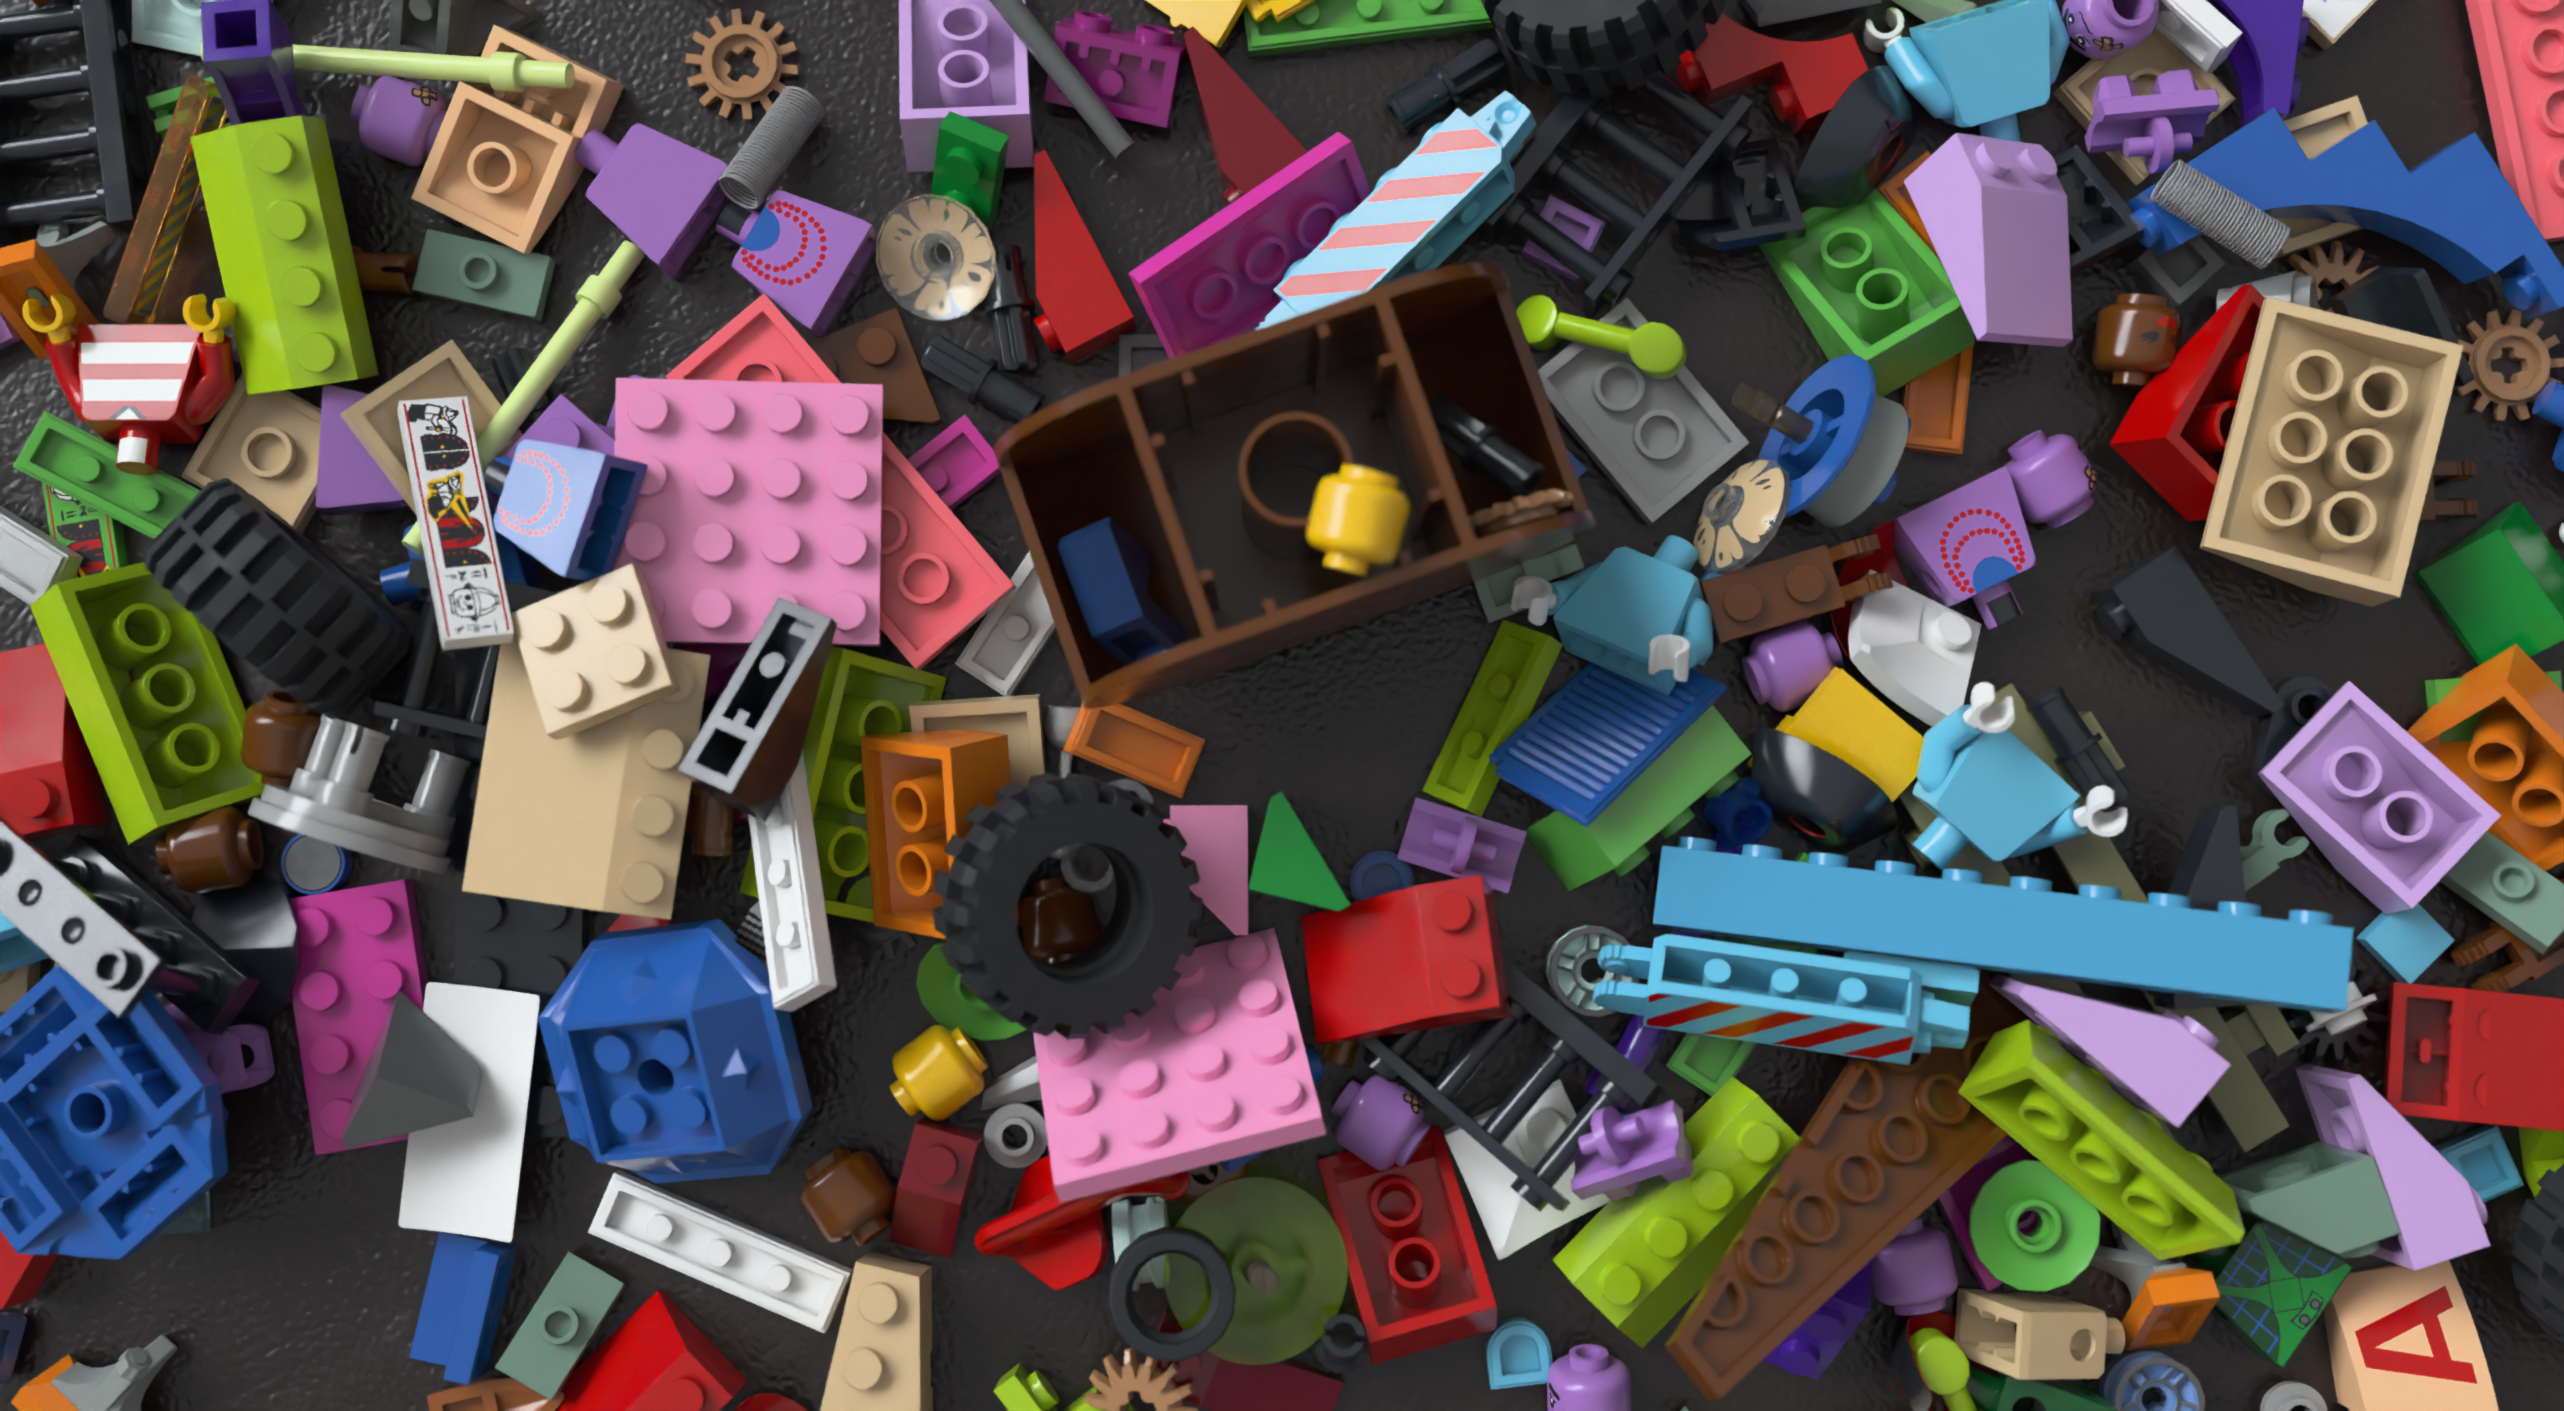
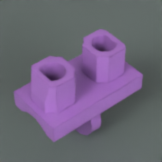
M2189 69L2167 71L2158 76L2151 89L2152 95L2136 96L2132 79L2128 78L2127 75L2103 77L2099 81L2092 97L2093 118L2084 137L2088 153L2123 150L2125 157L2143 156L2144 165L2150 174L2166 172L2172 164L2174 153L2190 152L2193 143H2201L2208 116L2211 112H2216L2220 105L2216 89L2199 90Z
M1416 797L1396 859L1456 878L1482 875L1492 889L1509 893L1515 867L1527 832Z
M1671 1100L1624 1117L1612 1106L1595 1110L1591 1117L1592 1132L1578 1138L1581 1153L1574 1161L1575 1174L1571 1180V1191L1581 1200L1603 1193L1612 1201H1616L1633 1195L1634 1191L1639 1187V1181L1657 1175L1667 1179L1670 1183L1690 1177L1693 1172L1692 1147L1684 1136L1683 1109Z

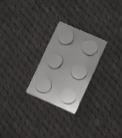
M1628 298L1624 299L1599 320L1600 322L1634 330L1642 324L1648 323ZM1573 341L1538 370L1553 413L1648 526L1749 444V441L1685 365L1676 375L1668 379H1653L1645 375L1628 354Z

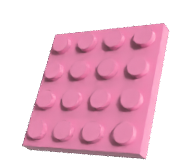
M616 378L614 455L648 464L613 571L632 563L643 571L666 644L751 645L777 599L780 597L832 618L837 623L831 646L880 647L883 384Z
M1275 927L1195 947L1191 957L1181 954L1174 970L1182 975L1171 991L1160 986L1152 995V998L1156 1001V1006L1142 1017L1137 1016L1131 1011L1123 1014L1125 1021L1123 1028L1104 1034L1094 1026H1090V1034L1087 1038L1066 1039L1055 1030L1048 1037L1033 1033L1053 1182L1060 1203L1326 1134Z

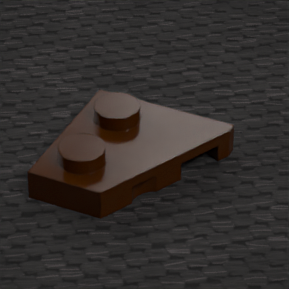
M897 307L807 342L841 383L883 384L884 423L886 420L922 423L924 426L934 427L944 423Z

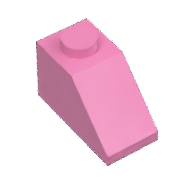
M1170 805V819H1163V822L1178 828L1187 842L1186 848L1181 852V855L1195 861L1200 877L1197 884L1189 886L1190 891L1195 896L1201 898L1202 903L1234 935H1248V805Z

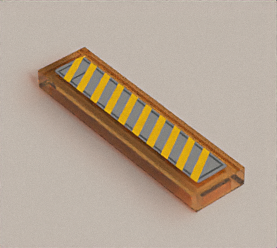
M189 74V77L187 76L104 307L103 317L124 325L153 324L201 190L190 137L223 128L227 117L225 106L215 83Z

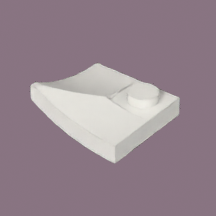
M1869 569V571L1863 577L1877 572ZM1892 580L1893 587L1891 589L1853 601L1848 635L1850 660L1886 697L1908 713L1933 727L1964 704L1982 624Z
M1561 1079L1554 1081L1503 1142L1507 1148L1532 1169L1577 1116ZM1499 1106L1472 1118L1483 1126ZM1456 1124L1444 1130L1446 1141L1471 1194L1498 1260L1508 1257L1550 1231L1607 1204L1611 1200L1603 1193L1584 1200L1576 1196L1571 1191V1180L1575 1174V1162H1573L1553 1186L1571 1203L1564 1212L1555 1209L1549 1203L1540 1212L1510 1187L1518 1176Z

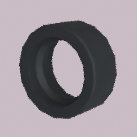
M1162 1227L1141 1234L1121 1252L1111 1272L1108 1305L1117 1331L1133 1349L1154 1360L1180 1362L1203 1354L1223 1337L1234 1315L1236 1287L1227 1258L1212 1240L1188 1228ZM1167 1253L1182 1254L1197 1261L1207 1273L1212 1287L1211 1303L1203 1319L1191 1329L1179 1333L1159 1332L1146 1325L1137 1314L1132 1299L1133 1283L1140 1269L1151 1259Z

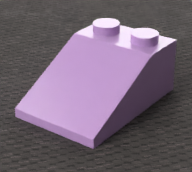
M899 0L900 125L907 172L934 171L939 127L949 111L1010 135L1005 168L1034 167L1029 52L989 0Z
M1955 133L1906 178L1904 183L1977 340L2065 347L2073 340L2067 195L2056 175L2057 165L2054 158L2042 145Z
M2350 681L2346 682L2258 773L2260 778L2332 866L2385 915L2413 909L2501 817L2494 808Z
M1996 974L1988 983L2037 1025L2055 1034L2060 1043L2089 1068L2103 1074L2109 1080L2112 1087L2140 1110L2176 1127L2181 1125L2231 1065L2213 1050L2220 1041L2210 1031L2188 1016L2182 1019L2168 1009L2162 1015L2138 1007Z
M2310 1064L2295 1068L2320 1141L2374 1156L2401 1233L2379 1240L2380 1249L2370 1255L2417 1271L2490 1246L2483 1224L2487 1223V1211L2477 1191L2469 1186L2468 1181L2361 1075Z

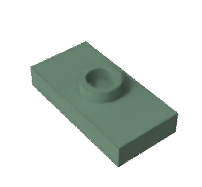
M427 229L412 290L420 295L541 322L556 261L546 255L532 252L524 254L510 247Z
M2488 831L2439 881L2542 955L2564 933V884Z
M568 1251L495 1368L546 1398L555 1401L626 1285Z

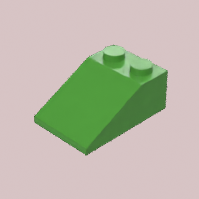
M1877 189L1864 201L1841 209L1812 207L1801 213L1806 226V235L1803 238L1759 245L1827 359L1831 361L1837 357L1849 354L1865 359L1874 370L1876 379L1875 394L1884 397L1975 344V333L1941 261Z

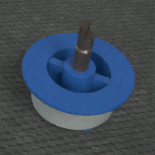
M1849 354L1827 362L1801 384L1786 404L1778 403L1776 399L1763 391H1756L1744 383H1741L1732 396V405L1761 422H1766L1771 427L1758 457V460H1767L1769 462L1753 480L1770 469L1780 468L1784 478V491L1781 506L1774 519L1786 518L1804 510L1821 525L1835 528L1852 521L1871 504L1880 505L1892 493L1897 482L1895 469L1904 451L1907 435L1911 427V419L1907 416L1906 410L1901 404L1875 394L1876 379L1874 370L1870 363L1862 357ZM1763 479L1757 482L1755 485L1764 484L1768 482L1770 479ZM1771 485L1764 487L1763 490L1771 487Z

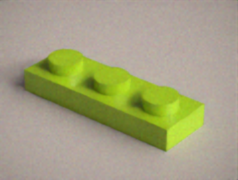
M1506 620L1502 621L1424 785L1423 792L1454 807L1482 817L1500 777L1496 776L1495 772L1498 765H1494L1490 761L1489 755L1528 720L1561 651L1562 643L1547 634Z

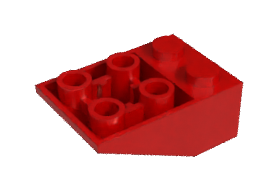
M2397 982L2390 984L2383 1098L2400 1115L2564 1131V999Z

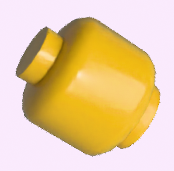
M1342 465L1340 475H1330L1321 480L1315 496L1306 537L1313 547L1327 552L1324 566L1355 575L1366 576L1369 563L1383 565L1392 562L1396 558L1409 512L1407 497L1396 490L1398 479L1369 469Z
M934 1025L895 1053L892 1065L898 1080L892 1083L889 1088L902 1108L911 1117L922 1111L928 1118L934 1121H943L981 1094L985 1087L982 1072L989 1068V1065L978 1047L960 1026L951 1031L945 1026Z

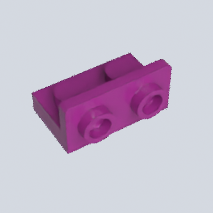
M1083 10L1075 11L1074 18L1066 17L1056 25L1055 43L1114 117L1164 128L1169 126L1180 65L1186 54L1184 42L1173 40L1174 31L1150 24H1137L1136 32L1111 27L1112 17ZM1048 75L1044 101L1074 108Z

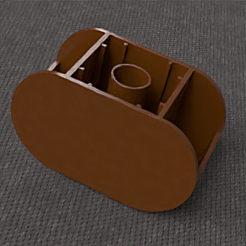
M1488 262L1465 263L1426 271L1372 288L1086 389L1033 414L1011 428L997 441L994 446V453L1085 709L1110 706L1184 685L1432 598L1550 552L1585 535L1596 527V522L1592 512L1588 510L1508 290L1509 283L1503 267ZM1439 397H1446L1485 426L1492 423L1501 428V437L1533 461L1539 462L1544 466V477L1533 493L1538 491L1545 492L1551 489L1567 491L1573 495L1574 501H1571L1572 504L1559 508L1558 512H1556L1557 516L1521 525L1479 539L1478 535L1474 536L1468 517L1474 515L1477 511L1493 508L1494 504L1510 502L1513 497L1478 470L1470 473L1462 468V459L1441 444L1427 405ZM1342 465L1365 468L1398 479L1396 490L1403 493L1409 501V512L1396 558L1392 562L1383 565L1369 563L1366 576L1355 575L1324 566L1327 552L1313 547L1306 537L1318 485L1327 476L1340 475ZM1109 516H1112L1153 553L1147 596L1188 631L1187 643L1151 656L1128 667H1125L1091 637L1058 551L1060 538Z

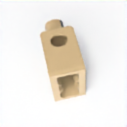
M1958 1288L1954 1342L1964 1351L1968 1359L2021 1380L2099 1379L2104 1373L2105 1357H2118L2124 1350L2125 1331L2123 1325L2117 1318L2107 1317L2103 1310L2052 1294L1996 1290L1988 1292L1981 1289Z

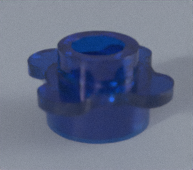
M1752 777L1739 779L1734 789L1723 792L1719 797L1714 796L1710 798L1704 806V817L1709 822L1714 823L1717 830L1715 840L1724 849L1755 844L1766 835L1771 826L1772 810L1760 798L1761 785Z

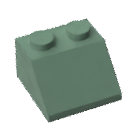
M2318 1141L2218 1176L2233 1189L2239 1212L2258 1218L2317 1248L2339 1254L2341 1258H2356L2371 1254L2380 1249L2379 1240L2401 1233L2374 1156Z

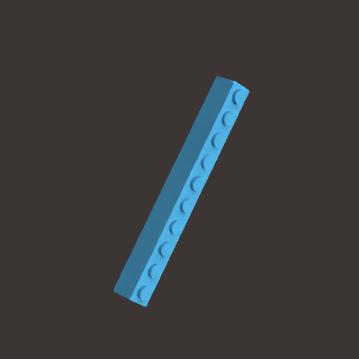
M1678 837L1677 847L1662 845L1653 925L1657 929L1839 952L1857 951L1970 966L1982 970L2323 1013H2337L2347 1010L2353 928L2332 926L2333 915L2328 913L2289 910L2288 920L2261 917V906L2241 902H2218V912L2190 909V897L2174 894L2149 893L2147 904L2120 900V889L2106 886L2079 885L2078 895L2051 892L2052 881L2030 877H2011L2010 887L1983 884V873L1963 869H1943L1942 879L1915 876L1916 865L1896 861L1878 860L1875 862V871L1848 868L1849 857L1829 853H1809L1808 863L1781 860L1782 849L1762 845H1743L1742 855L1716 852L1717 842L1702 838Z

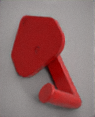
M1050 1155L1033 1162L1025 1169L1010 1213L983 1225L975 1235L974 1245L981 1254L988 1257L1009 1256L1052 1289H1068L1095 1277L1105 1264L1108 1242L1100 1208L1129 1195H1158L1160 1198L1168 1201L1176 1200L1186 1192L1189 1185V1174L1186 1170L1060 1203L1054 1187Z

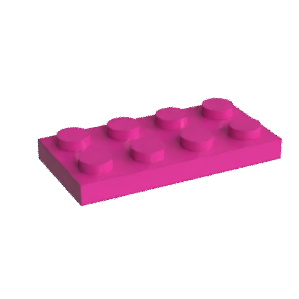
M1340 132L1335 133L1128 273L1169 359L1256 330L1255 328L1260 326V322H1264L1266 320L1265 317L1281 302L1273 289L1283 281V277L1289 267L1297 260L1306 258L1329 235L1331 227L1341 216L1353 212L1371 194L1370 187L1350 139Z
M402 879L291 898L290 902L300 926V968L291 995L293 997L292 1002L315 1155L408 1140L409 1133L347 1149L341 1139L353 1095L398 990L423 1012L425 990L429 982L413 879Z

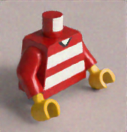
M63 294L51 296V302L56 311L54 322L45 317L42 304L37 297L28 299L23 305V318L26 324L33 330L48 333L50 340L45 342L44 346L56 379L79 420L85 422L104 440L118 444L116 467L123 472L135 475L155 474L158 471L161 444H193L201 438L205 423L211 421L234 391L235 379L231 338L224 335L223 328L232 325L235 321L237 309L235 304L226 297L214 299L213 320L207 314L206 296L204 294H197L188 297L184 302L183 317L187 324L78 325L77 335L70 334L67 327L73 322L76 315L75 305L67 296Z

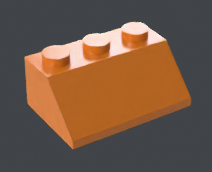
M2514 644L2462 675L2460 678L2463 679L2438 705H2432L2407 732L2501 815L2487 830L2489 833L2544 871H2547L2564 862V692L2517 644ZM2488 707L2479 718L2471 741L2440 743L2441 733Z
M955 729L862 736L860 740L874 926L946 939L944 935L935 930L933 909L943 906V896L933 890L937 870L947 872L950 870L954 857L943 851L952 834L964 839L973 826L965 817L978 804L992 808L998 803L995 791L1011 783L1008 734ZM1017 904V911H1016V926L1019 925V907H1018V904Z

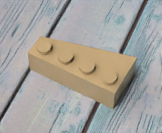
M871 1251L856 1261L820 1411H933L930 1352L932 1351V1266Z

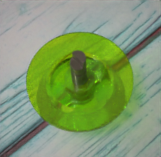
M1246 1177L1220 1184L1215 1189L1201 1195L1178 1220L1175 1228H1188L1212 1240L1227 1258L1236 1287L1234 1315L1223 1337L1207 1350L1211 1354L1239 1364L1261 1365L1279 1362L1297 1355L1311 1346L1325 1332L1324 1326L1326 1322L1338 1313L1344 1298L1348 1275L1345 1246L1339 1229L1330 1214L1306 1191L1293 1184L1273 1178ZM1167 1253L1164 1262L1165 1290L1173 1314L1185 1331L1191 1329L1203 1319L1211 1303L1212 1287L1207 1273L1197 1261L1182 1254Z

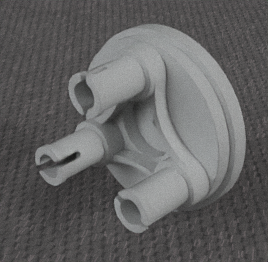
M322 714L320 719L322 721L304 769L297 767L290 788L266 783L261 798L253 797L248 814L263 821L377 858L433 873L446 874L451 858L446 856L451 842L449 837L456 820L450 814L467 767H470L471 762L430 749L428 752L429 757L412 804L405 802L402 808L373 799L374 794L369 793L368 789L385 743L388 742L390 736L341 719H330Z

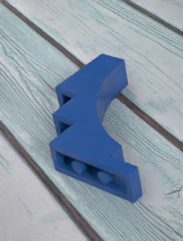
M2274 107L2187 163L2191 168L2197 169L2198 172L2229 189L2233 194L2235 193L2237 196H2240V198L2253 204L2254 207L2261 209V211L2267 213L2268 216H2272V218L2321 219L2348 223L2381 233L2414 248L2439 263L2465 285L2498 272L2502 279L2504 295L2514 307L2524 312L2527 319L2543 315L2564 306L2563 266L2475 132L2446 146L2408 171L2377 122L2373 120L2343 137L2316 156L2308 159ZM2155 183L2127 201L2126 204L2133 211L2129 216L2143 228V237L2138 241L2147 248L2151 247L2156 256L2159 257L2180 244L2204 234L2187 224L2186 221L2183 222L2179 217L2172 215L2165 208L2163 209L2162 206H2158L2155 202L2150 201L2151 194L2157 185Z

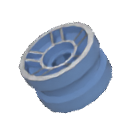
M2155 1349L2122 1352L2121 1355L2115 1357L2106 1365L2104 1373L2099 1380V1393L2117 1411H2204L2205 1396L2197 1377L2187 1366ZM2154 1387L2155 1391L2161 1394L2160 1401L2152 1400L2149 1404L2143 1406L2142 1395L2144 1391Z

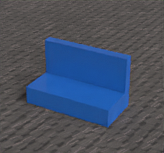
M439 1232L409 1358L444 1365L446 1369L443 1380L470 1385L488 1373L518 1245L482 1237Z

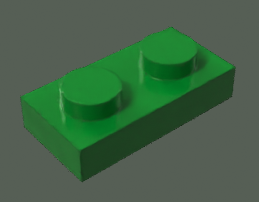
M949 111L939 127L931 198L949 199L946 200L949 205L951 201L962 205L970 212L969 220L964 230L972 223L979 222L983 229V233L979 236H988L997 219L1010 135ZM946 207L945 216L946 219H949L951 210L949 207Z

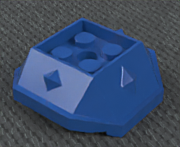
M721 919L605 932L590 943L538 1017L557 1088L555 1092L559 1095L570 1140L588 1148L597 1163L628 1169L655 1184L770 1174L783 1161L790 1148L789 1146L813 1109L790 1012L774 1009L768 968L757 957L736 942L738 937Z
M56 966L0 1017V1231L18 1254L49 1255L55 1253L85 1258L119 1260L134 1255L229 1172L225 1140L229 1111L221 1099L220 1082L192 1046L191 1039L183 1034L151 990L147 991L128 1019L121 1018L113 1013L63 967Z

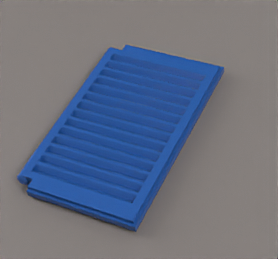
M1589 662L1489 755V759L1494 765H1498L1495 771L1496 776L1588 827L1727 691V686L1691 668L1689 669L1687 681H1676L1674 688L1668 696Z

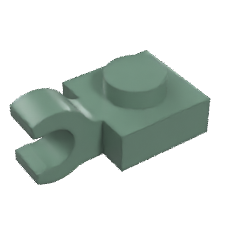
M1570 544L1473 582L1487 623H1491L1529 609L1521 608L1516 611L1510 609L1514 584L1519 577L1537 576L1550 581L1585 567L1577 545Z
M2286 809L2269 810L2260 815L2253 826L2252 842L2249 846H2241L2245 892L2279 869V862L2301 854L2309 844L2305 836H2295L2283 845L2276 840L2274 835L2275 827L2290 816Z

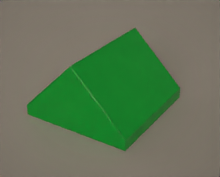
M2521 501L2513 503L2413 573L2478 666L2514 644H2517L2531 657L2564 640V562Z
M1280 791L1270 797L1248 889L1335 911H1341L1351 905L1283 792Z

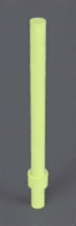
M201 43L200 55L203 61V44ZM293 44L294 71L368 76L390 75L399 78L491 84L492 88L496 91L523 92L527 86L572 89L575 82V71L571 63L527 60L522 53L495 51L491 57Z
M623 241L600 274L588 277L575 295L578 302L476 440L483 476L489 464L500 455L599 318L607 319L621 301L622 295L619 291L645 257L643 251L635 244ZM417 520L402 540V544L416 555L425 557Z

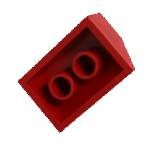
M659 1289L570 1375L561 1389L565 1399L556 1411H719L744 1387L748 1380L666 1293Z

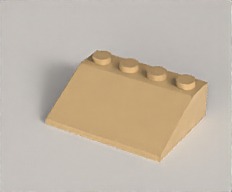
M2271 297L2265 298L2200 548L2306 590L2370 607L2399 598L2416 537L2463 345Z
M515 631L512 643L500 644L462 891L671 920L691 788V780L678 769L699 734L710 655L668 649L679 682L680 691L557 741L546 735Z

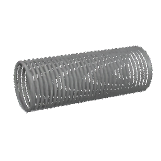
M786 86L720 176L719 185L728 198L748 209H757L824 117V111L820 102L811 93L800 87Z
M2180 159L2167 169L2150 197L2151 202L2162 206L2163 209L2165 208L2172 215L2179 217L2183 222L2186 221L2187 224L2200 230L2204 235L2207 234V237L2214 239L2218 244L2221 243L2222 246L2224 245L2228 250L2235 252L2239 257L2245 258L2246 261L2259 269L2266 267L2277 256L2290 235V228L2275 220L2272 216H2268L2261 209L2254 207L2253 204L2240 198L2235 193L2233 194L2229 189L2219 185L2214 180L2212 181L2211 178L2198 172L2197 169L2191 168L2190 165Z

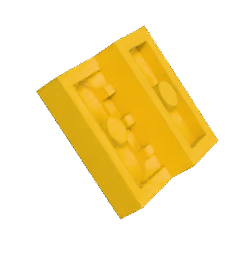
M1834 667L1794 717L1786 715L1775 728L1842 759L1879 785L1891 802L1917 777L1916 773L1924 737L1842 668ZM1752 756L1751 759L1747 762V765H1748L1750 768H1752V759H1753V756Z

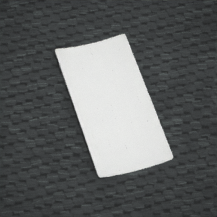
M438 982L427 983L423 1012L478 1063L482 1070V1077L473 1117L409 1133L399 1214L400 1227L469 1235L508 1243L512 1241L540 997L538 995Z

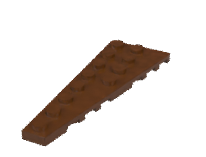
M1976 969L1980 970L1978 994L1969 1006V1031L1963 1049L1931 1046L1929 1053H1912L1909 1065L1857 1057L1850 1058L1665 1345L1666 1349L1710 1403L1721 1399L2007 1135L2004 1130L1958 1093L1993 1034L2026 1020L2010 1001L1988 984L1992 979L1984 970Z

